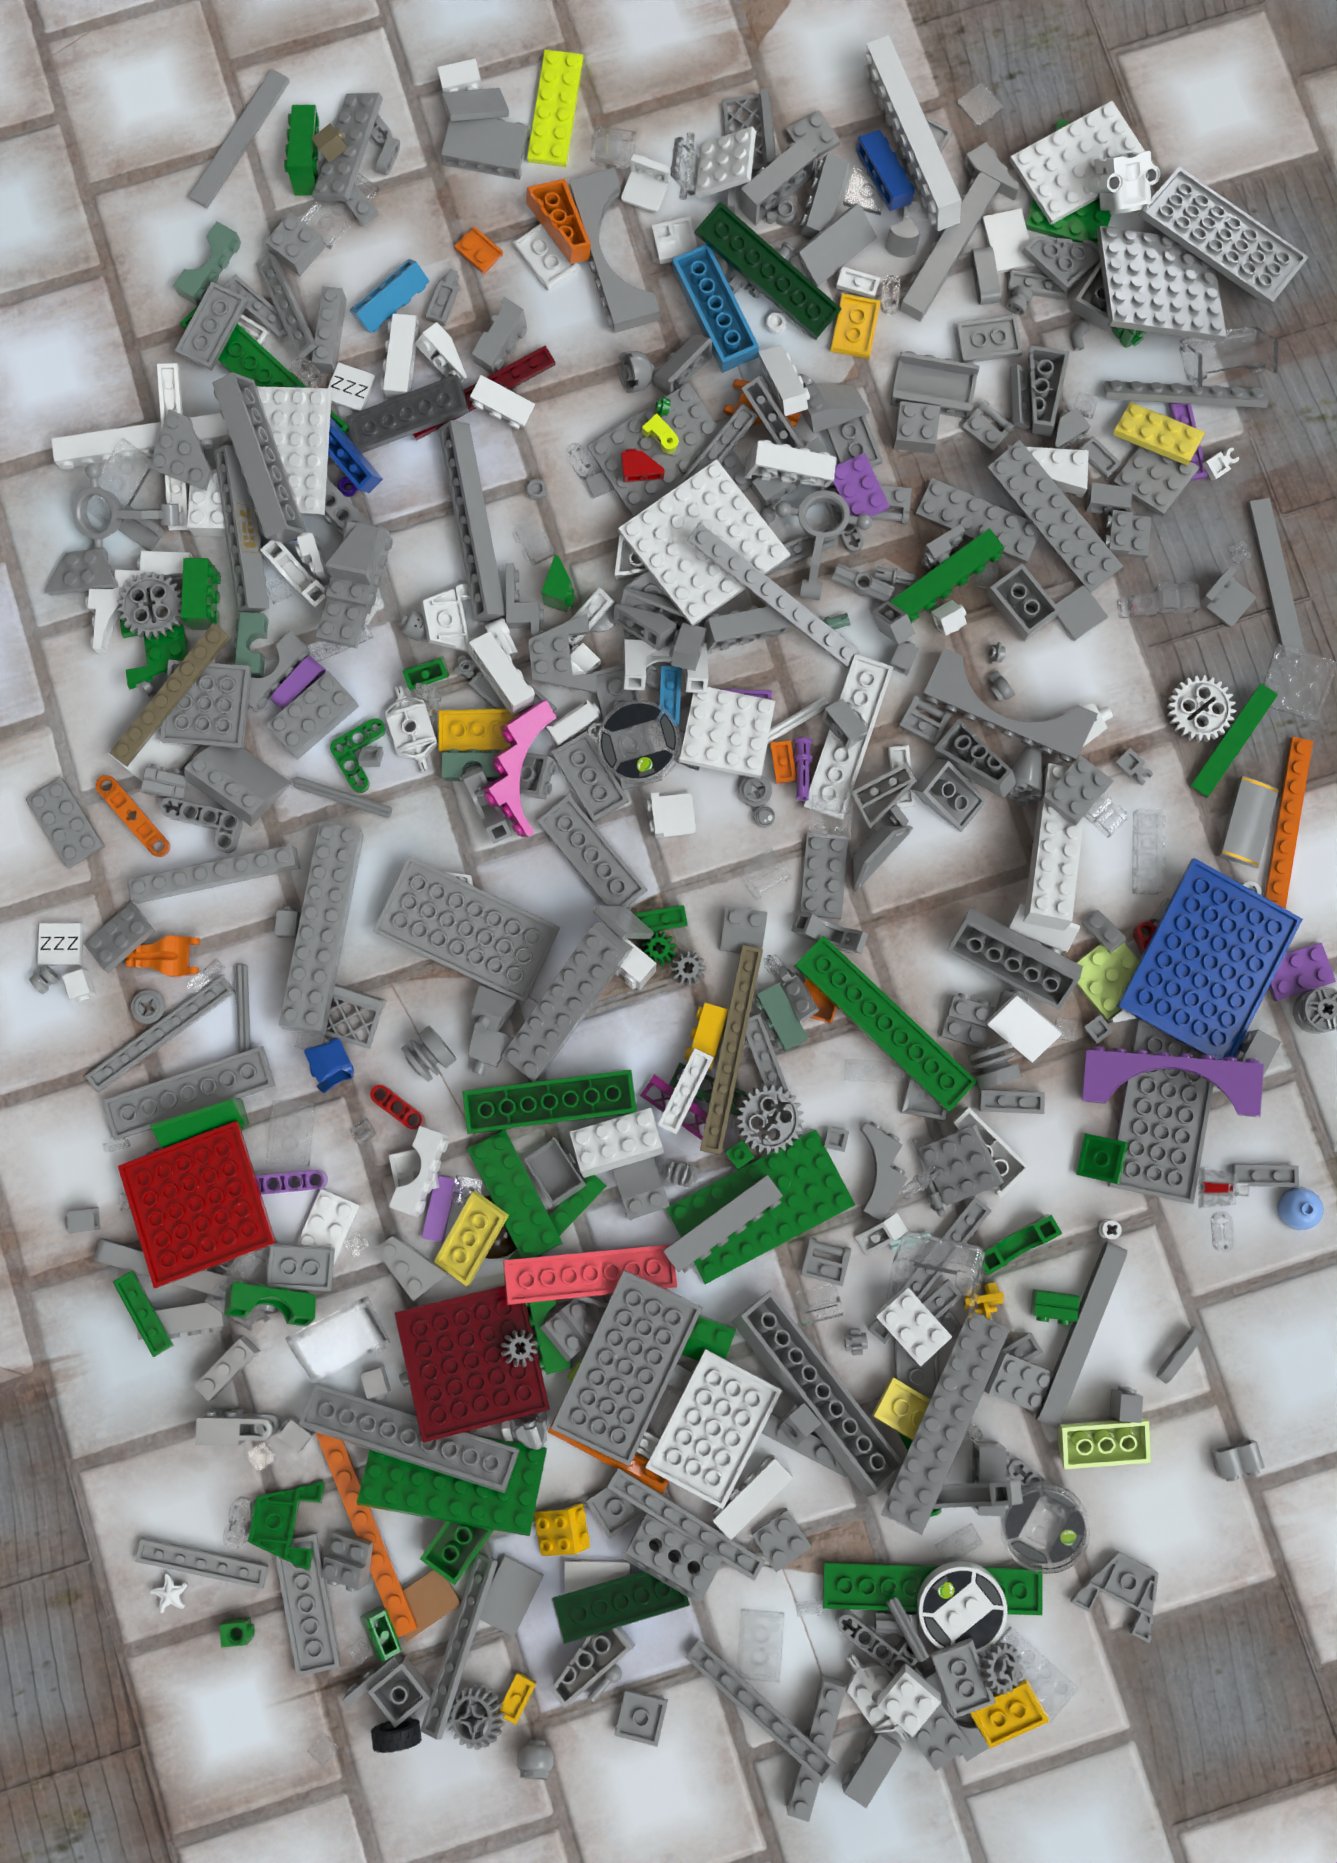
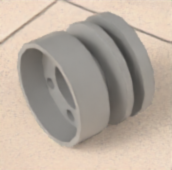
M1322 987L1303 993L1298 997L1293 1006V1016L1297 1025L1302 1030L1311 1034H1321L1336 1030L1337 990L1330 987ZM1324 1006L1327 1008L1325 1013H1323L1322 1011L1324 1009Z
M429 1025L419 1033L422 1044L419 1045L411 1039L409 1042L414 1048L413 1051L407 1045L401 1047L409 1065L427 1082L433 1079L428 1070L431 1069L435 1075L440 1074L436 1067L438 1062L447 1068L457 1060L446 1043Z
M1011 1042L990 1045L968 1056L970 1061L979 1059L981 1062L972 1066V1069L983 1068L984 1073L975 1077L980 1090L1023 1077L1019 1064L1008 1065L1007 1060L1013 1058L1015 1053L1005 1055L1004 1050L1012 1048Z

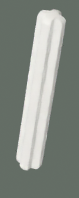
M825 697L820 698L771 728L767 744L822 712L829 706Z

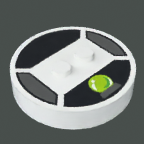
M955 1561L939 1566L926 1577L919 1589L917 1613L926 1636L939 1649L972 1638L977 1653L988 1649L991 1644H994L1002 1634L1007 1620V1603L1000 1585L990 1572L971 1562Z

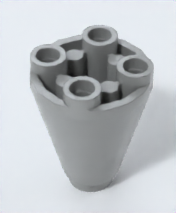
M1026 746L1011 768L1016 784L1005 796L1015 800L1016 804L1020 806H1027L1028 803L1038 802L1043 795L1041 750L1036 746Z

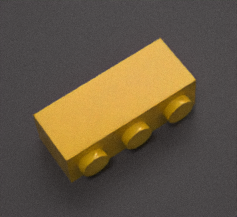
M704 1003L703 1007L699 1006L696 1018L700 1020L697 1027L693 1026L690 1039H694L692 1047L687 1046L684 1059L689 1061L694 1049L700 1050L714 1057L708 1071H711L729 1009Z

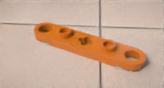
M109 775L100 776L95 783L97 792H99L152 855L156 857L166 856L170 851V843L113 777ZM105 781L112 782V788L109 791L102 790V784ZM130 812H137V814L135 815L136 820H128L130 818ZM158 841L164 843V849L161 852H155L154 845Z

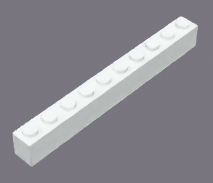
M221 413L190 417L196 436L199 437L203 449H210L216 445L233 444L227 433L228 427ZM161 422L51 438L54 462L60 469L71 470L77 466L86 467L90 463L111 464L117 460L131 461L137 457L151 458L161 433Z

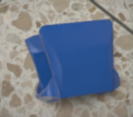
M333 1038L328 1043L304 1050L310 1065L311 1075L316 1077L319 1082L317 1088L321 1092L326 1093L343 1080L354 1078L353 1065L339 1038Z

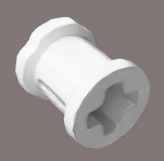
M1103 1220L1098 1225V1233L1103 1238L1113 1240L1121 1235L1122 1229L1117 1221ZM1107 1225L1113 1226L1111 1229L1112 1234L1106 1233L1108 1231Z

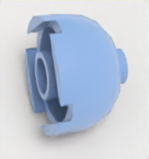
M1291 1188L1283 1193L1277 1206L1278 1215L1282 1222L1295 1230L1313 1228L1321 1221L1324 1213L1320 1197L1306 1188Z

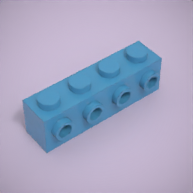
M408 259L353 306L350 312L363 330L369 333L375 332L381 327L382 322L392 318V314H396L397 309L407 305L411 301L412 296L422 292L426 288L425 285L430 281L418 263Z

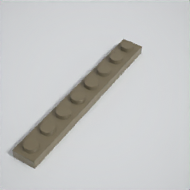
M212 623L109 753L128 767L231 637Z

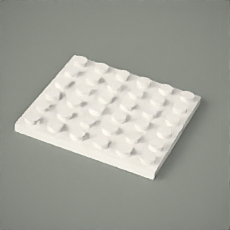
M717 459L618 528L620 535L692 626L746 589L686 541L699 523L704 525L765 575L791 556Z

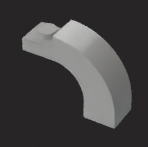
M477 768L462 775L492 843H497L512 836L500 807L489 805L484 798L485 793L482 789L489 785L482 768Z
M799 911L791 929L792 932L814 942H817L824 935L838 950L847 953L855 952L862 954L868 934L864 931L844 928L829 923L813 914Z

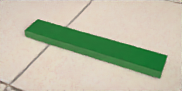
M1262 683L1258 685L1191 783V788L1206 798L1210 796L1278 696L1276 692Z

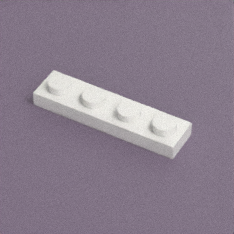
M694 1049L658 1126L677 1135L714 1057Z

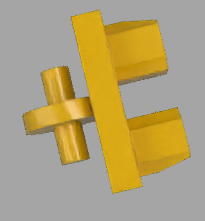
M995 1282L984 1285L986 1295L982 1296L978 1295L977 1288L974 1286L965 1288L963 1304L965 1311L975 1309V1313L979 1315L984 1314V1317L990 1320V1313L997 1312L996 1305L1003 1304L1004 1294L999 1292Z

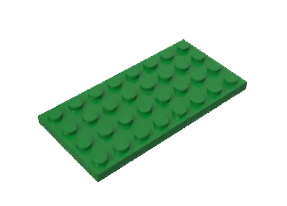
M816 1129L792 1141V1146L789 1144L785 1145V1151L779 1148L777 1154L771 1152L666 1207L680 1237H682L766 1175L770 1177L783 1195L780 1198L781 1203L773 1209L767 1207L762 1211L764 1215L757 1221L753 1222L751 1219L745 1223L747 1228L737 1235L733 1232L728 1236L729 1241L721 1247L715 1245L711 1248L712 1253L705 1259L701 1260L699 1257L693 1261L705 1284L855 1206Z
M479 1436L519 1449V1454L505 1493L370 1450L356 1503L359 1506L530 1536L547 1448L542 1447L534 1450L527 1448L522 1443Z

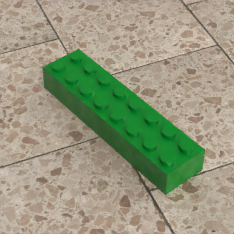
M632 1070L462 1091L467 1134L637 1112Z

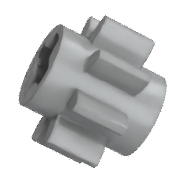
M859 1328L849 1329L850 1334L844 1335L846 1351H851L852 1355H863L862 1349H868L866 1333H861Z

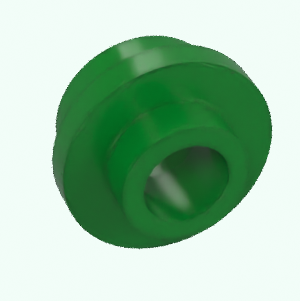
M661 396L660 399L656 400L655 412L660 417L668 415L671 404L670 399Z

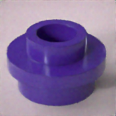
M343 477L338 482V490L345 497H351L358 491L357 487L348 477ZM347 485L352 486L349 490H346L345 487Z

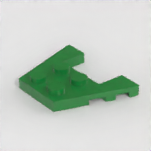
M120 619L123 638L138 636V631L133 634L130 631L131 627L126 628L124 626L126 621ZM182 624L180 626L173 625L174 632H171L169 629L166 630V637L159 633V639L154 634L148 639L144 633L147 666L126 670L129 690L136 688V685L143 681L149 682L153 680V677L163 672L166 674L168 660H184L188 655L185 628Z
M316 1482L313 1485H304L296 1489L283 1490L256 1497L248 1542L306 1571H310L313 1550L292 1547L300 1501L322 1503L325 1483Z

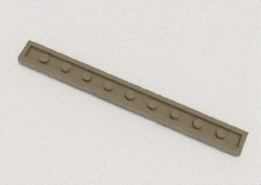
M742 945L700 1151L717 1155L722 1153L763 949Z

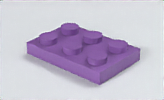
M865 453L835 466L834 481L832 483L837 494L846 501L851 516L858 517L860 514L865 513L873 517L889 510L890 506Z
M1322 942L1285 954L1269 986L1274 1002L1336 982Z

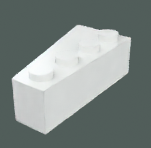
M968 1106L952 1120L958 1130L976 1124L1004 1181L1002 1185L994 1187L1000 1198L1031 1169Z

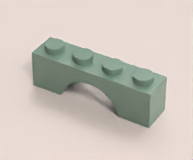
M216 221L206 236L211 246V256L208 262L195 270L184 269L173 285L178 295L197 306L200 304L211 281L217 283L220 273L223 269L227 268L234 253L238 252L241 244L237 232Z

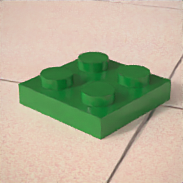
M1085 1133L1076 1175L1120 1185L1128 1143Z

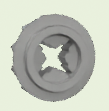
M762 775L760 779L747 776L740 784V797L746 805L753 807L763 806L771 798V783ZM751 784H753V786H755L756 788H761V790L759 791L760 798H758L756 794H750V792L752 791Z
M146 990L134 997L131 1004V1012L139 1022L150 1024L157 1022L163 1016L166 1006L163 998L157 992ZM152 1002L151 1006L155 1011H147L146 1013V1008L142 1003L149 1004Z

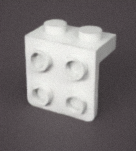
M633 154L631 158V173L621 196L622 201L654 213L658 212L671 180V166L662 161L651 160L644 155Z
M659 792L651 793V799L647 800L648 812H653V820L649 821L651 832H655L656 838L690 835L696 832L693 798L690 793L659 796Z

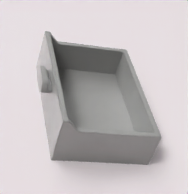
M555 1137L524 1158L527 1166L555 1207L586 1186V1183L574 1166L576 1163L570 1152L566 1154Z

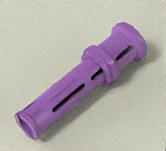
M801 737L794 740V745L796 746L794 761L797 764L796 800L807 801L809 800V764L812 761V756L810 755L812 739Z

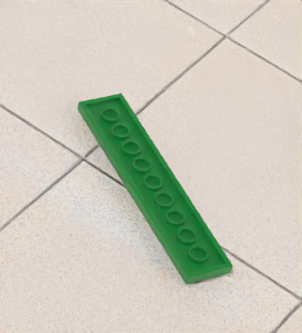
M198 306L179 323L184 330L189 325ZM237 323L218 359L229 372L254 380L255 385L258 387L295 388L299 386L307 388ZM331 411L330 417L346 434L349 431V426Z
M824 935L794 965L804 977L946 1112H950L977 1083L976 1079Z
M823 1562V1609L891 1611L887 1601L897 1597L904 1611L917 1612V1597L922 1583L933 1570L941 1565ZM983 1567L994 1576L1000 1585L1007 1603V1614L1042 1615L1043 1570L1041 1568Z

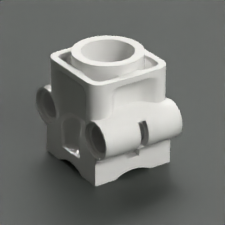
M1151 151L1129 152L1121 154L1116 158L1094 160L1095 174L1090 177L1088 187L1091 192L1099 193L1100 210H1109L1110 214H1120L1141 210L1144 204L1152 203L1151 185L1158 182L1160 170L1157 166L1151 165Z

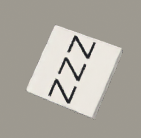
M338 362L328 389L332 390L331 403L355 412L364 410L376 381V376Z
M39 923L38 965H82L83 924Z

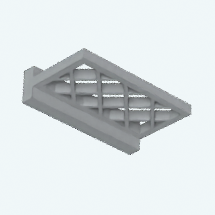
M768 88L760 89L761 93L723 100L726 135L734 133L730 130V126L734 121L741 125L738 131L750 127L748 125L753 118L760 121L755 131L756 136L762 142L757 148L754 147L753 159L758 154L764 159V163L758 165L753 163L752 172H757L763 167L766 168L771 164L773 158L776 157L771 98ZM758 101V106L754 111L747 108L750 102ZM737 105L740 108L733 115L728 111V106ZM743 110L750 114L745 122L738 118Z
M335 984L333 998L337 1006L330 1009V1012L339 1008L344 1019L334 1024L329 1014L328 1020L331 1026L326 1028L325 1035L337 1037L340 1040L370 1049L387 1000ZM347 1003L353 1004L357 1011L347 1017L342 1008ZM368 1009L376 1012L374 1020L369 1023L366 1022L362 1015V1012ZM359 1015L364 1025L354 1030L349 1019ZM346 1021L351 1032L341 1035L336 1026ZM366 1028L369 1034L367 1043L360 1041L355 1032Z

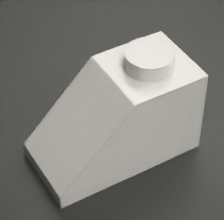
M895 1213L858 1234L855 1238L865 1255H868L896 1241L908 1230L898 1213Z

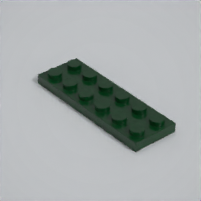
M645 1571L551 1599L563 1644L690 1606L687 1596Z

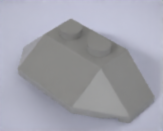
M912 826L880 827L878 831L873 829L866 837L867 843L864 846L861 844L857 846L852 852L855 856L851 860L852 883L855 892L913 830Z

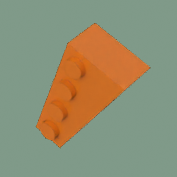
M560 179L527 187L526 204L568 262L573 264L589 260L591 243L566 180Z

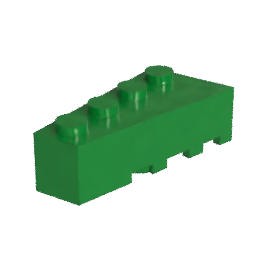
M292 105L291 114H288L290 129H287V139L289 144L285 146L287 160H284L285 172L289 173L294 196H312L316 185L315 180L318 179L317 161H319L318 147L312 140V137L319 132V117L316 105Z

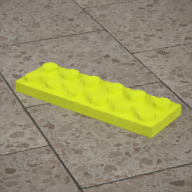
M546 49L544 51L527 157L529 163L567 167L584 60L583 54Z

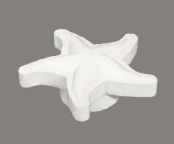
M169 1573L165 1574L166 1581L164 1587H158L150 1591L151 1595L156 1594L161 1598L160 1613H163L170 1604L180 1609L185 1608L186 1605L181 1601L180 1595L189 1585L188 1582H185L183 1585H177Z

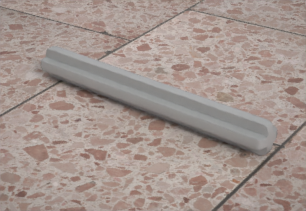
M296 777L294 781V787L386 818L391 816L392 808L390 806L301 777Z
M244 964L236 965L238 1054L251 1050L248 966Z

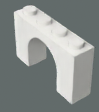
M625 639L623 653L624 690H645L646 669L656 662L672 663V657L669 656L671 644L675 645V642H671L658 651L642 640ZM704 643L696 671L682 668L685 674L686 692H707V643Z

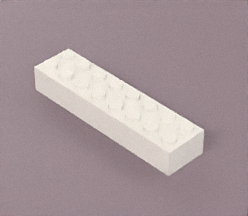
M1048 763L1043 771V795L1041 800L1038 801L1023 922L1065 931L1073 918L1084 817L1075 826L1042 801L1044 796L1070 768Z

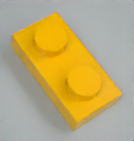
M517 1671L502 1701L503 1707L500 1708V1712L506 1713L502 1718L515 1725L517 1724L537 1681Z

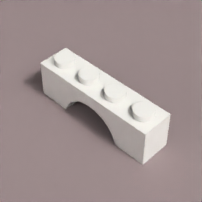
M269 541L260 549L264 557L320 615L324 611L327 601L324 595L325 588L300 565L280 541Z
M419 1126L412 1146L417 1150L421 1158L420 1173L412 1183L396 1187L389 1205L390 1208L418 1217L419 1213L421 1214L424 1211L426 1205L424 1200L427 1193H430L432 1190V1179L434 1173H437L441 1166V1161L439 1160L442 1152L444 1153L447 1150L448 1136Z

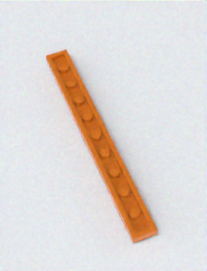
M1297 737L1290 738L1264 893L1265 898L1286 909L1313 745L1312 740Z
M315 1432L356 1537L373 1542L370 1572L383 1605L388 1612L397 1638L417 1629L418 1626L371 1508L359 1506L356 1503L361 1483L346 1445L342 1440Z

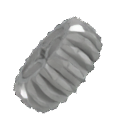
M472 1685L470 1688H463L462 1692H458L455 1695L456 1699H454L450 1711L451 1717L448 1718L447 1722L452 1723L449 1731H455L453 1739L460 1738L459 1745L466 1744L467 1749L473 1747L475 1750H479L482 1747L486 1748L490 1743L495 1742L497 1736L502 1733L500 1727L504 1726L505 1722L500 1718L504 1717L506 1713L500 1712L503 1704L496 1702L499 1696L495 1695L492 1697L491 1689L485 1691V1686L477 1687V1685ZM469 1700V1705L467 1706V1713L463 1714L464 1706L466 1702ZM489 1720L487 1731L483 1734L485 1721Z

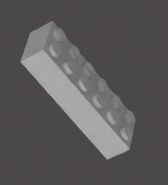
M969 908L947 949L948 952L1059 1010L1080 980L1083 966L972 908Z

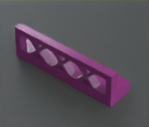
M654 1074L640 1096L664 1112V1100H670L675 1089ZM653 1085L660 1089L661 1099L653 1100L646 1095ZM663 1092L670 1097L664 1098ZM662 1101L663 1107L659 1105L657 1102ZM692 1102L688 1112L690 1111L695 1115L696 1123L686 1124L683 1122L681 1126L702 1140L703 1136L700 1134L699 1125L706 1123L707 1112ZM697 1117H699L704 1122L698 1123ZM690 1126H696V1127H697V1131H695V1130H694L693 1128H691Z

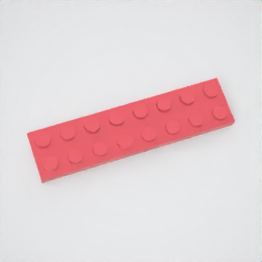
M670 1245L504 1260L507 1305L611 1295L624 1269L665 1289L677 1288L675 1267L663 1252Z

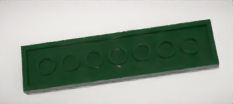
M721 201L695 230L694 234L815 340L818 339L842 310Z

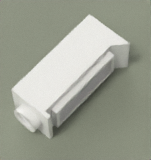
M586 700L585 705L584 703L555 722L553 726L546 725V730L558 747L588 730L591 724L599 722V714L601 712L595 703L590 704Z

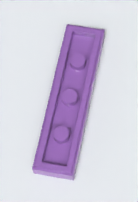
M1172 403L1169 405L1172 419L1197 429L1191 404ZM1200 444L1190 461L1200 467L1191 481L1205 479L1208 476L1202 464L1205 461Z

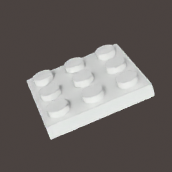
M752 126L701 144L695 192L699 198L751 181L756 131Z

